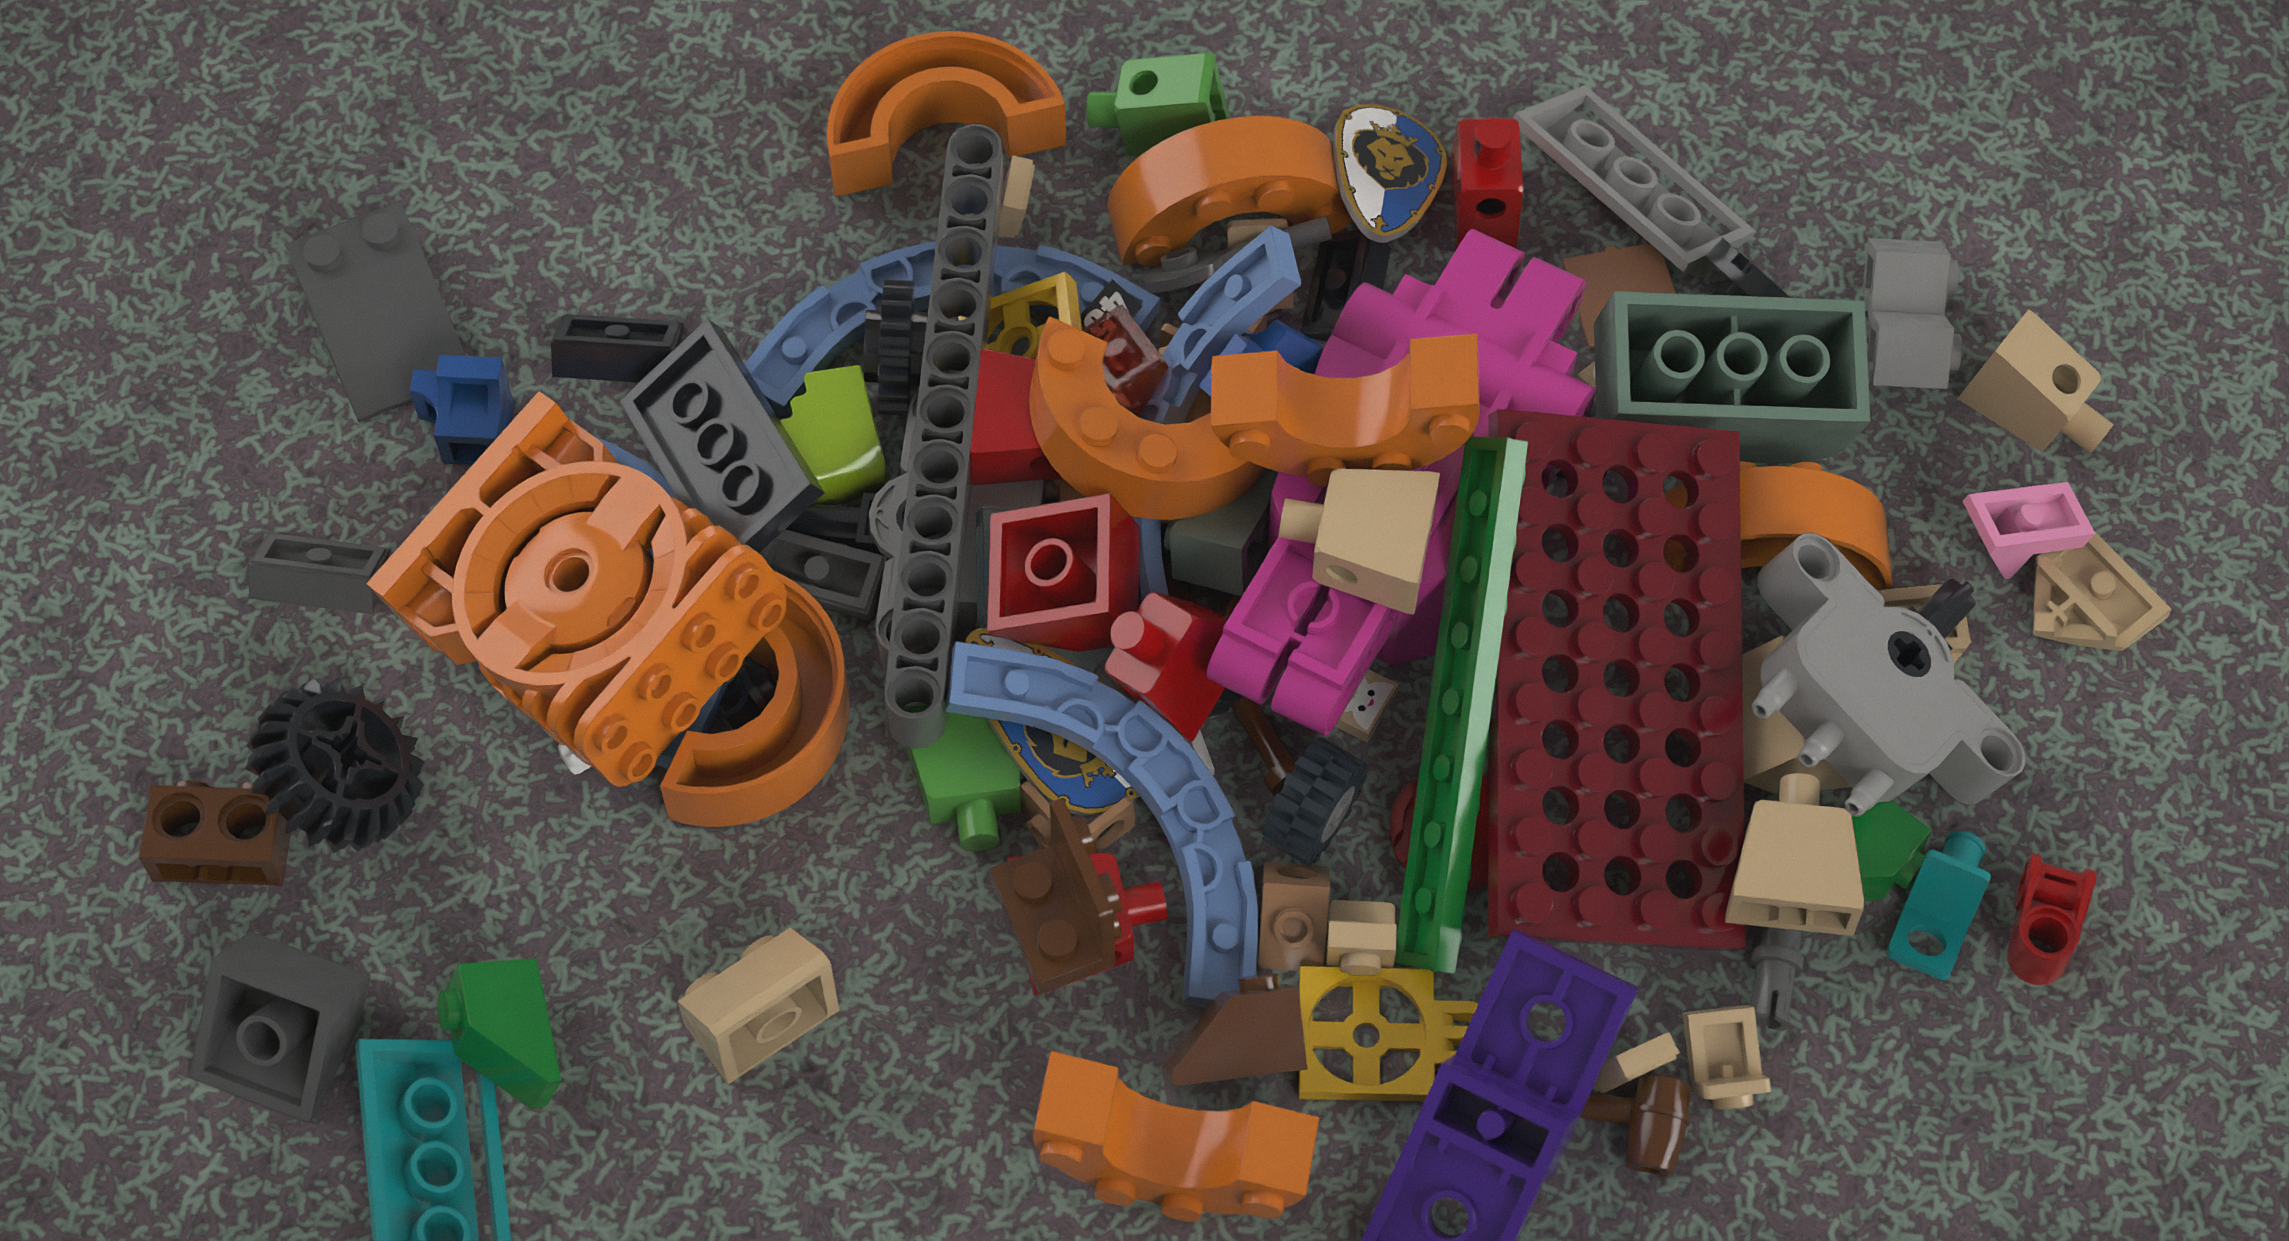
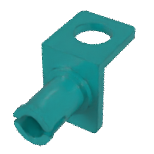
M1965 831L1949 833L1943 843L1942 853L1936 850H1929L1886 950L1888 958L1943 981L1948 980L1967 930L1991 879L1989 872L1978 868L1986 852L1984 843L1979 837ZM1920 931L1932 934L1942 943L1943 953L1937 956H1927L1917 952L1910 945L1908 935Z

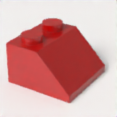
M1110 493L991 514L987 632L992 637L1074 652L1114 647L1115 645L1110 637L1114 621L1121 614L1129 611L1137 612L1139 608L1140 526Z

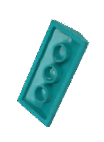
M359 1039L355 1044L373 1241H479L461 1059L454 1054L452 1041ZM476 1070L494 1241H511L495 1083Z

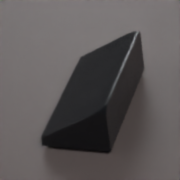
M1360 230L1332 234L1333 239L1320 242L1301 333L1312 339L1328 341L1340 314L1357 287L1366 282L1383 290L1391 253V247L1387 243L1375 242L1367 238Z
M562 315L551 341L552 377L639 383L680 345L683 323H680V321Z

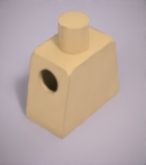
M2029 309L1957 398L2041 452L2045 450L2059 432H2062L2090 454L2114 425L2085 403L2086 399L2102 380L2100 373Z
M1367 469L1334 470L1330 474L1324 505L1289 498L1285 499L1280 521L1279 538L1316 544L1312 578L1318 583L1404 613L1414 614L1436 507L1440 473L1431 471Z
M1801 773L1786 775L1780 780L1779 801L1760 800L1755 802L1726 911V923L1854 936L1864 909V897L1852 816L1844 808L1819 806L1820 780L1818 778Z

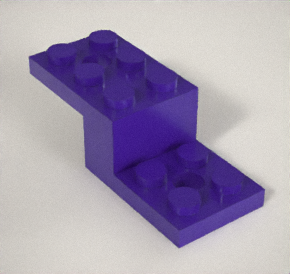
M1518 929L1512 930L1456 1054L1444 1061L1440 1066L1361 1241H1517L1543 1183L1555 1172L1638 993L1639 987ZM1551 1002L1561 1008L1565 1015L1566 1026L1559 1038L1548 1040L1534 1033L1530 1026L1529 1015L1535 1004ZM1453 1198L1462 1203L1466 1208L1468 1225L1463 1233L1449 1235L1436 1227L1432 1218V1208L1438 1199Z

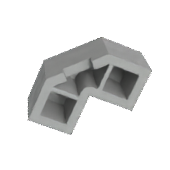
M1868 238L1863 281V300H1865V315H1868L1870 324L1869 340L1867 343L1868 378L1874 386L1948 389L1950 371L1959 370L1962 356L1961 334H1954L1953 326L1944 315L1946 297H1954L1957 291L1958 262L1957 260H1950L1951 254L1942 242Z

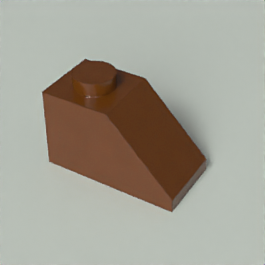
M1260 974L1238 978L1239 990L1220 992L1162 1066L1163 1080L1172 1086L1307 1070L1299 988L1289 984L1279 985L1278 974Z

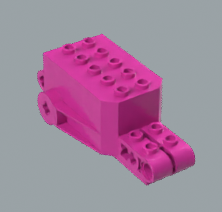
M1471 229L1461 241L1435 286L1428 285L1405 274L1393 294L1366 282L1357 287L1345 305L1332 335L1323 348L1314 375L1328 378H1357L1378 374L1398 365L1409 353L1410 339L1477 333L1480 415L1476 429L1471 436L1489 437V414L1497 409L1589 417L1596 396V387L1573 377L1577 352L1559 344L1580 307L1587 287V280L1533 257L1516 282L1523 265L1525 252ZM1465 443L1441 460L1412 470L1440 473L1436 507L1414 614L1404 613L1325 586L1312 578L1316 544L1279 538L1280 521L1286 498L1324 505L1328 487L1313 485L1307 480V477L1279 472L1271 492L1268 555L1223 627V634L1216 645L1208 665L1207 679L1260 705L1269 698L1278 684L1272 700V711L1323 736H1328L1336 726L1375 658L1390 665H1396L1435 655ZM1545 465L1542 471V483L1545 489L1550 486L1555 475L1560 471L1559 468Z

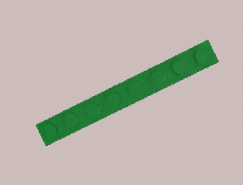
M1470 436L1464 445L1394 959L1395 963L1434 972H1456L1458 950L1462 942L1461 928L1467 884L1471 876L1473 840L1476 819L1480 810V789L1485 753L1489 744V724L1504 615H1506L1508 606L1507 593L1512 556L1517 541L1516 527L1521 490L1526 475L1525 461L1528 442L1512 438Z

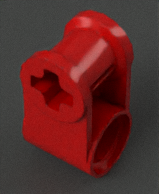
M2030 852L2014 905L2017 911L2007 949V961L2011 970L2019 979L2033 985H2046L2053 983L2062 976L2079 943L2082 925L2095 887L2097 875L2095 870L2085 868L2082 873L2044 863L2040 854ZM2030 940H2041L2049 944L2055 953H2046L2038 950Z

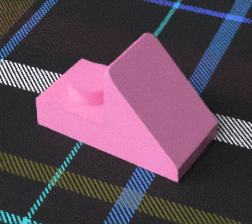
M2068 482L1968 494L1962 501L2004 579L2012 578L2033 554L2083 548L2095 535Z

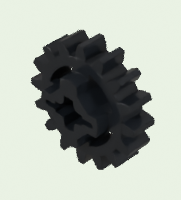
M884 279L881 310L866 309L863 351L864 381L878 383L877 401L879 414L908 415L911 384L920 385L928 313L914 312L915 283L912 280Z

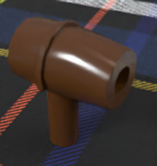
M1646 1074L1639 1077L1633 1098L1591 1092L1580 1118L1628 1125L1625 1166L1630 1170L1664 1177L1672 1176L1683 1144L1686 1127L1690 1125L1691 1118L1688 1116L1691 1087L1683 1080L1668 1074Z

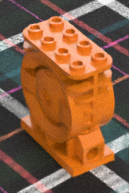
M540 391L366 583L422 642L436 653L438 651L456 665L477 661L481 673L507 701L526 717L540 725L556 742L566 745L577 758L585 764L594 767L603 778L617 787L639 782L650 774L658 757L680 732L688 729L695 722L703 705L723 682L730 680L739 671L743 659L762 637L780 624L786 612L787 596L784 584L761 554L748 545H741L733 534L721 526H714L710 519L696 508H688L687 505L677 498L670 497L662 486L651 477L636 469L619 464L600 440L571 421L556 402ZM651 548L653 549V558H654V565H653V567H652V563H651L650 556H649V554H648V551H649Z

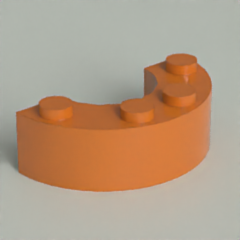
M943 31L919 34L892 43L875 52L856 67L844 81L832 103L827 124V146L834 196L838 197L892 185V164L900 146L917 131L938 123L961 122L968 125L981 124L988 126L996 131L1001 138L1002 147L1008 158H1012L1013 155L1022 156L1066 146V107L1062 94L1051 76L1036 60L1013 45L993 37L970 32Z
M1245 116L1214 121L1180 132L1160 142L1140 155L1122 172L1112 187L1107 202L1122 265L1139 263L1142 266L1162 264L1160 258L1163 255L1184 248L1186 243L1199 230L1216 221L1240 213L1268 212L1278 214L1287 218L1294 225L1326 216L1331 234L1344 229L1348 223L1354 222L1341 197L1331 140L1320 130L1309 124L1275 116Z
M1048 317L1040 338L1029 395L1030 416L1034 433L1044 455L1060 476L1074 489L1086 497L1110 493L1130 516L1155 520H1174L1204 515L1232 503L1255 485L1267 468L1250 461L1237 459L1230 454V449L1219 440L1211 427V413L1190 423L1164 425L1141 419L1121 406L1105 382L1102 364L1108 342L1053 317Z
M1477 333L1410 339L1409 353L1398 365L1378 374L1357 378H1328L1303 372L1288 364L1278 350L1212 356L1211 427L1219 440L1230 449V454L1237 459L1250 461L1281 473L1307 477L1311 484L1320 487H1328L1330 474L1337 469L1412 471L1432 464L1461 447L1473 434L1479 421V348Z
M1740 461L1741 569L1765 566L1797 537L1804 533H1815L1832 543L1876 590L1893 589L1886 512L1880 500L1870 490L1851 479L1823 471L1822 466L1814 462H1799L1789 467H1758L1754 463ZM1684 484L1664 493L1666 500L1672 506L1681 509L1685 507L1688 496ZM1668 539L1663 549L1664 559L1671 569L1683 573L1688 565L1687 552L1679 542Z
M778 572L775 573L784 584L787 592L785 615L780 624L772 631L766 633L747 655L750 659L768 668L777 680L774 697L758 717L739 729L716 734L686 731L660 785L669 820L701 827H726L767 818L791 806L810 792L825 776L840 752L846 736L850 712L849 689L840 639L831 619L819 602L796 582Z
M1051 1051L1033 1130V1143L1040 1153L1039 1159L1042 1162L1056 1167L1067 1175L1094 1187V1196L1109 1204L1127 1206L1134 1204L1135 1199L1162 1204L1160 1211L1163 1215L1186 1222L1199 1221L1202 1211L1227 1215L1250 1214L1272 1219L1281 1217L1284 1208L1298 1203L1306 1196L1320 1117L1255 1101L1242 1108L1227 1111H1200L1171 1106L1149 1099L1128 1088L1118 1077V1067Z

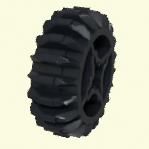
M338 678L330 683L327 682L323 687L315 679H312L310 682L302 684L299 689L292 687L289 691L286 690L281 693L273 705H268L258 717L259 722L255 725L256 729L250 734L249 742L246 745L253 753L248 757L245 769L259 776L254 781L251 793L265 795L270 799L265 815L280 813L287 820L285 834L296 831L299 828L306 832L308 847L319 844L325 838L333 853L340 849H345L348 845L358 852L362 848L369 847L374 841L379 843L382 839H387L398 828V825H401L412 814V808L416 805L414 801L419 797L420 790L424 786L417 776L421 773V768L425 761L411 754L415 749L418 738L403 735L400 731L404 716L391 718L383 711L385 698L372 703L365 699L363 685L352 688L346 693Z

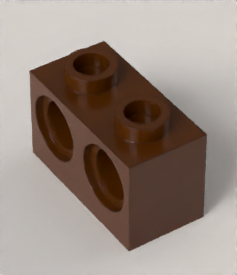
M180 780L175 782L173 786L151 785L139 859L152 881L283 886L291 832L285 834L287 820L280 813L265 815L270 799L265 795L251 793L254 782L243 783L238 788L211 787L206 783L195 780ZM188 823H199L192 833L183 837H174L175 832L181 826ZM254 825L265 826L253 838L238 839L240 834L248 827Z

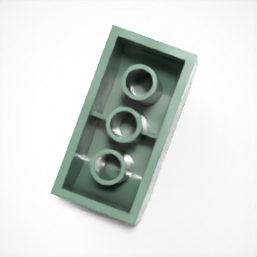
M1614 291L1594 322L1596 418L1739 431L1740 461L1751 463H1799L1831 457L1843 451L1870 423L1865 300Z

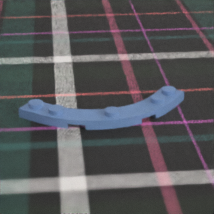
M1269 226L1202 284L1178 313L1183 324L1175 333L1163 355L1154 351L1150 355L1133 389L1126 407L1127 410L1141 419L1164 425L1184 423L1201 389L1199 385L1212 367V356H1219L1235 333L1241 336L1259 318L1302 285L1289 233ZM1131 516L1140 526V607L1146 595L1153 591L1168 596L1169 594L1162 561L1161 520Z
M936 241L894 250L860 264L859 272L837 282L828 289L823 285L820 286L783 317L745 363L748 371L776 414L785 419L791 414L790 401L793 397L804 395L806 392L803 377L807 372L826 370L841 353L865 336L866 309L881 310L884 279L914 281V312L929 308ZM1039 245L1037 251L1019 247L997 246L992 297L1066 272L1077 282L1081 314L1112 279L1120 285L1143 308L1109 344L1114 347V342L1124 340L1125 351H1131L1135 346V340L1138 341L1160 312V298L1082 257ZM965 264V265H959V266H957V267H959V268H968V267H971L972 265ZM1047 305L1029 306V309L1059 319L1058 309Z
M956 641L950 655L945 712L1019 723L1059 735L1094 754L1121 775L1141 796L1156 817L1170 843L1179 867L1187 910V942L1182 1003L1210 1006L1220 992L1239 990L1238 978L1256 975L1258 904L1251 862L1245 860L1241 842L1232 822V819L1235 817L1234 812L1216 779L1195 750L1168 722L1145 703L1139 700L1135 704L1116 690L1098 682V676L1085 669L1053 658L1026 652Z

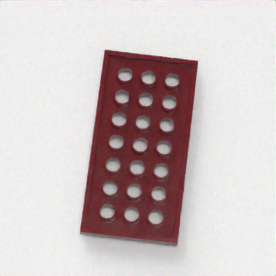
M1497 409L1489 414V437L1527 441L1528 447L1525 461L1526 475L1521 490L1516 527L1517 541L1512 556L1508 585V606L1506 615H1504L1489 724L1488 939L1508 940L1512 930L1518 929L1545 942L1738 951L1746 949L1745 924L1725 922L1726 911L1744 843L1740 432ZM1545 465L1555 466L1564 473L1568 483L1564 498L1554 497L1544 488L1542 471ZM1607 470L1617 472L1624 478L1628 487V495L1624 503L1614 502L1606 495L1602 481ZM1666 476H1673L1684 484L1688 497L1683 509L1672 506L1666 500L1663 493V482ZM1546 529H1553L1565 538L1568 553L1563 563L1555 562L1545 554L1542 547V536ZM1607 534L1618 536L1623 540L1628 549V560L1623 568L1612 565L1604 555L1603 541ZM1668 539L1679 542L1687 552L1688 565L1683 573L1671 569L1664 559L1663 549ZM1547 593L1559 596L1567 606L1568 619L1563 628L1551 625L1543 615L1542 601ZM1608 598L1621 602L1628 612L1629 622L1624 632L1613 630L1604 619L1603 607ZM1668 603L1680 606L1688 617L1689 627L1684 637L1674 635L1666 627L1664 611ZM1547 658L1559 661L1567 671L1568 685L1563 693L1552 691L1543 680L1542 667ZM1608 663L1619 665L1627 673L1629 688L1623 698L1613 695L1605 686L1603 674ZM1670 667L1683 672L1689 682V694L1684 702L1673 699L1665 688L1664 678ZM1548 723L1559 726L1567 735L1568 751L1562 759L1551 756L1543 746L1542 733ZM1609 728L1620 730L1629 742V755L1624 763L1614 761L1605 751L1604 736ZM1670 732L1680 734L1689 745L1690 757L1684 767L1673 764L1666 755L1665 741ZM1549 789L1560 792L1568 803V817L1562 825H1556L1549 821L1543 812L1542 800ZM1610 793L1621 796L1629 806L1630 818L1628 824L1623 829L1611 825L1605 816L1604 804ZM1672 797L1682 800L1689 809L1690 824L1684 833L1674 830L1666 819V805ZM1549 855L1560 858L1567 866L1569 880L1562 892L1551 889L1544 881L1542 868L1544 861ZM1611 859L1622 862L1630 874V885L1623 896L1612 892L1605 881V868ZM1672 863L1682 865L1690 875L1691 888L1684 899L1673 895L1667 886L1666 873Z

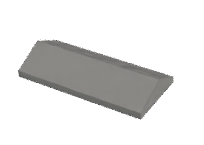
M1586 85L1519 111L1513 116V119L1519 122V129L1524 135L1684 273L1701 278L1716 267L1706 255L1722 237L1738 249L1756 233L1751 226ZM1583 103L1732 232L1720 236L1701 220V214L1692 202L1682 196L1671 194L1658 183L1657 175L1650 166L1641 160L1628 157L1615 146L1614 138L1607 129L1595 122L1585 120L1574 109Z

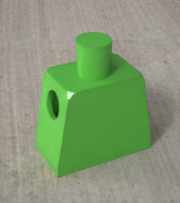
M1214 53L1128 60L1121 66L1117 92L1090 91L1086 104L1088 126L1119 128L1126 154L1132 156H1140L1153 146L1180 132L1210 122L1230 118Z
M926 704L903 707L902 710L909 713H920L929 706ZM947 712L943 735L935 743L925 748H905L930 823L957 821L962 849L967 851L988 850L999 843L996 815L1021 812L1020 785L1023 781V774L1007 753L986 718Z

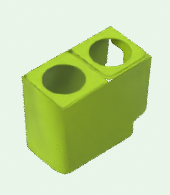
M861 365L807 372L803 377L806 387L805 394L793 397L790 401L793 415L790 418L781 419L780 422L825 492L813 504L837 505L862 499L863 492L877 494L887 483L886 463Z

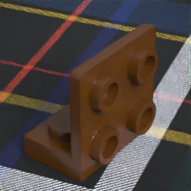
M1063 798L1049 802L1052 845L989 868L990 880L1039 994L1115 966L1114 940L1122 938L1121 928L1115 914L1122 911L1115 885L1107 872L1097 875L1090 858L1091 854L1096 853V849L1088 824L1083 815L1071 817Z

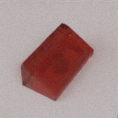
M1122 304L1081 331L1108 342L1102 364L1106 385L1121 406L1139 417L1169 367Z

